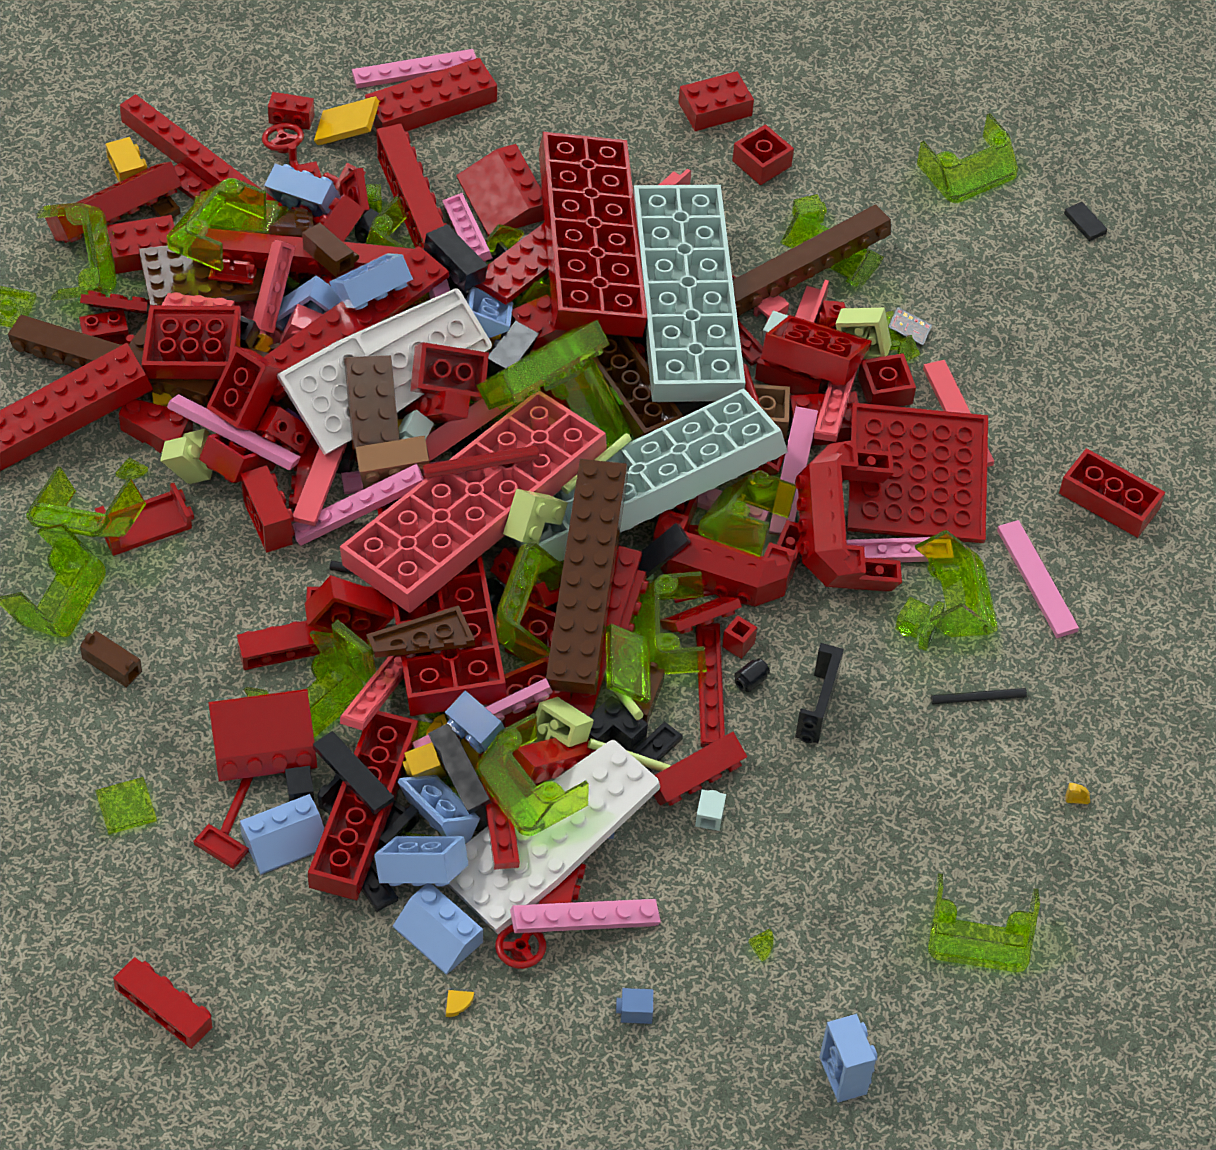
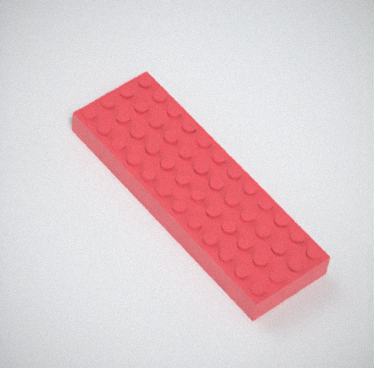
M537 390L450 460L534 445L539 449V459L425 478L340 546L342 565L411 613L505 536L503 532L516 489L554 496L562 489V486L578 474L580 459L595 460L607 449L606 433L540 390Z

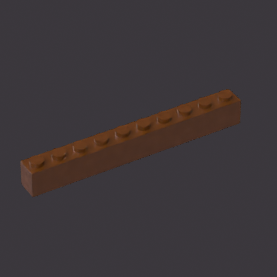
M875 204L733 279L737 317L759 306L763 299L770 296L776 297L808 278H812L823 270L831 268L838 262L851 257L853 254L891 235V219Z
M21 314L8 333L11 345L16 351H24L38 358L53 360L57 364L69 365L75 369L122 346ZM131 348L142 367L143 352ZM148 379L153 388L151 390L153 393L161 395L164 392L170 394L172 398L179 394L205 408L219 379Z

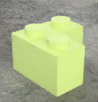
M885 307L841 309L835 323L837 330L872 341L864 359L887 356L892 344Z
M206 429L185 433L181 438L165 441L160 461L186 483L192 484L210 480L212 470L207 468L206 464L199 460L208 435L212 434Z
M516 489L503 534L524 543L539 545L545 522L561 525L568 502L547 494Z
M559 697L539 702L526 745L556 738L568 747L586 742L594 720Z

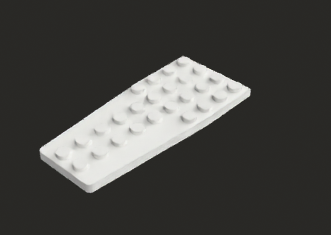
M453 289L345 337L277 375L324 456L352 440L344 365L346 357L391 355L396 410L398 413L424 395V393L410 392L416 345L425 342L483 352L491 348L492 343L459 289Z
M615 740L607 742L512 809L520 861L519 868L494 870L487 826L465 844L468 866L450 881L448 886L491 929L499 934L512 924L510 909L513 905L536 904L555 889L660 789L658 778Z

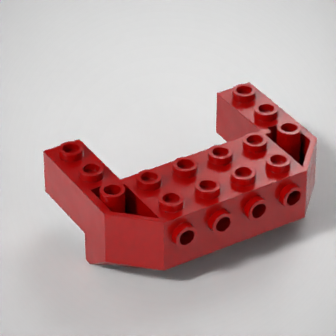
M854 440L832 443L796 476L795 487L798 489L796 506L800 514L798 531L801 533L799 551L802 555L803 564L826 587L893 591L902 583L900 560L865 558L864 546L847 545L842 482L844 480L884 483L894 473L893 457L890 451L858 449L857 441Z
M698 496L677 505L673 509L660 513L653 541L675 523L680 524L691 541L689 545L661 567L667 579L692 586L698 590L714 593L719 597L739 598L741 604H748L754 607L785 596L801 557L799 551L801 533L798 531V523L786 520L777 544L769 542L764 556H760L688 533L689 525L697 509Z

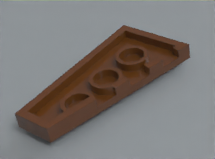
M459 605L366 634L367 641L375 658L475 646V639Z

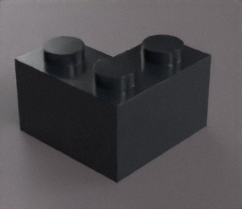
M613 696L608 698L588 716L594 720L588 737L589 740L592 738L607 743L613 739L625 750L632 752L647 738L648 724L642 719L636 720L625 705Z

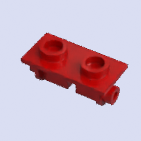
M215 257L214 260L210 259L209 262L211 271L208 279L252 285L257 269H255V264H251L249 261L235 260L234 266H230V260Z

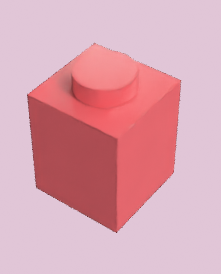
M779 295L776 297L770 296L763 299L762 303L754 308L753 315L757 317L763 313L768 321L773 311L786 315L789 303Z

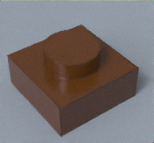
M170 196L158 199L159 201L150 205L151 210L157 217L172 215L173 218L181 214L180 207Z

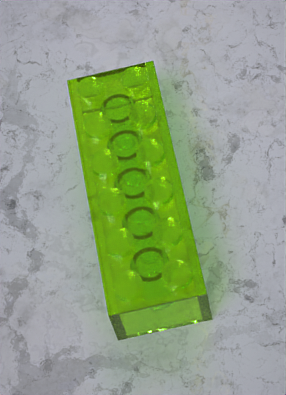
M598 320L566 332L476 386L489 410L496 407L502 410L511 404L516 405L525 400L524 397L526 395L530 396L537 393L543 385L547 386L557 381L556 378L558 376L562 377L572 372L573 367L577 368L587 363L588 358L591 357L592 359L602 354V348L608 346L609 342Z

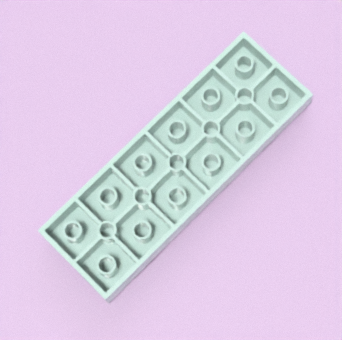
M634 185L633 196L647 309L645 335L652 402L718 401L743 388L745 389V376L721 185Z
M743 388L629 442L607 461L626 463L628 469L620 533L788 453L781 429ZM561 489L553 496L568 502L561 525L545 522L539 545L524 543L512 538L536 573L546 570L565 558L575 489L569 494H565Z

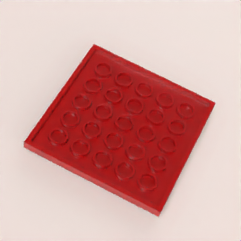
M852 403L850 441H857L858 449L892 452L894 473L884 483L848 480L846 531L917 538L950 537L951 541L984 544L986 540L988 415Z

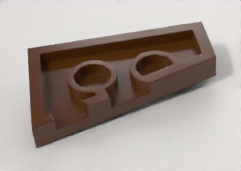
M296 208L295 211L287 212L270 225L269 234L302 237V232L314 226L312 212H308L307 209Z

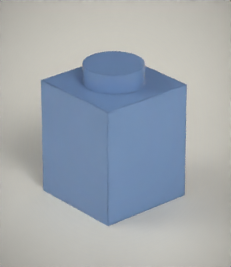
M622 988V997L616 999V1013L621 1014V1023L652 1024L653 989Z

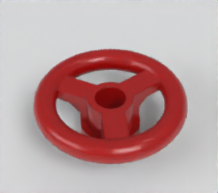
M292 123L275 124L264 131L262 143L270 150L288 153V144L295 143L298 146L303 141L304 132L299 126ZM283 129L293 130L297 135L288 134ZM277 131L276 138L269 142V135Z
M511 924L498 934L495 943L496 953L503 963L512 968H530L539 963L545 955L546 940L542 932L523 933L521 938L516 939L514 942H504L506 936L514 932L513 924ZM532 935L537 938L539 943V949L535 956L532 955L529 945V939ZM504 951H510L513 959L508 957Z

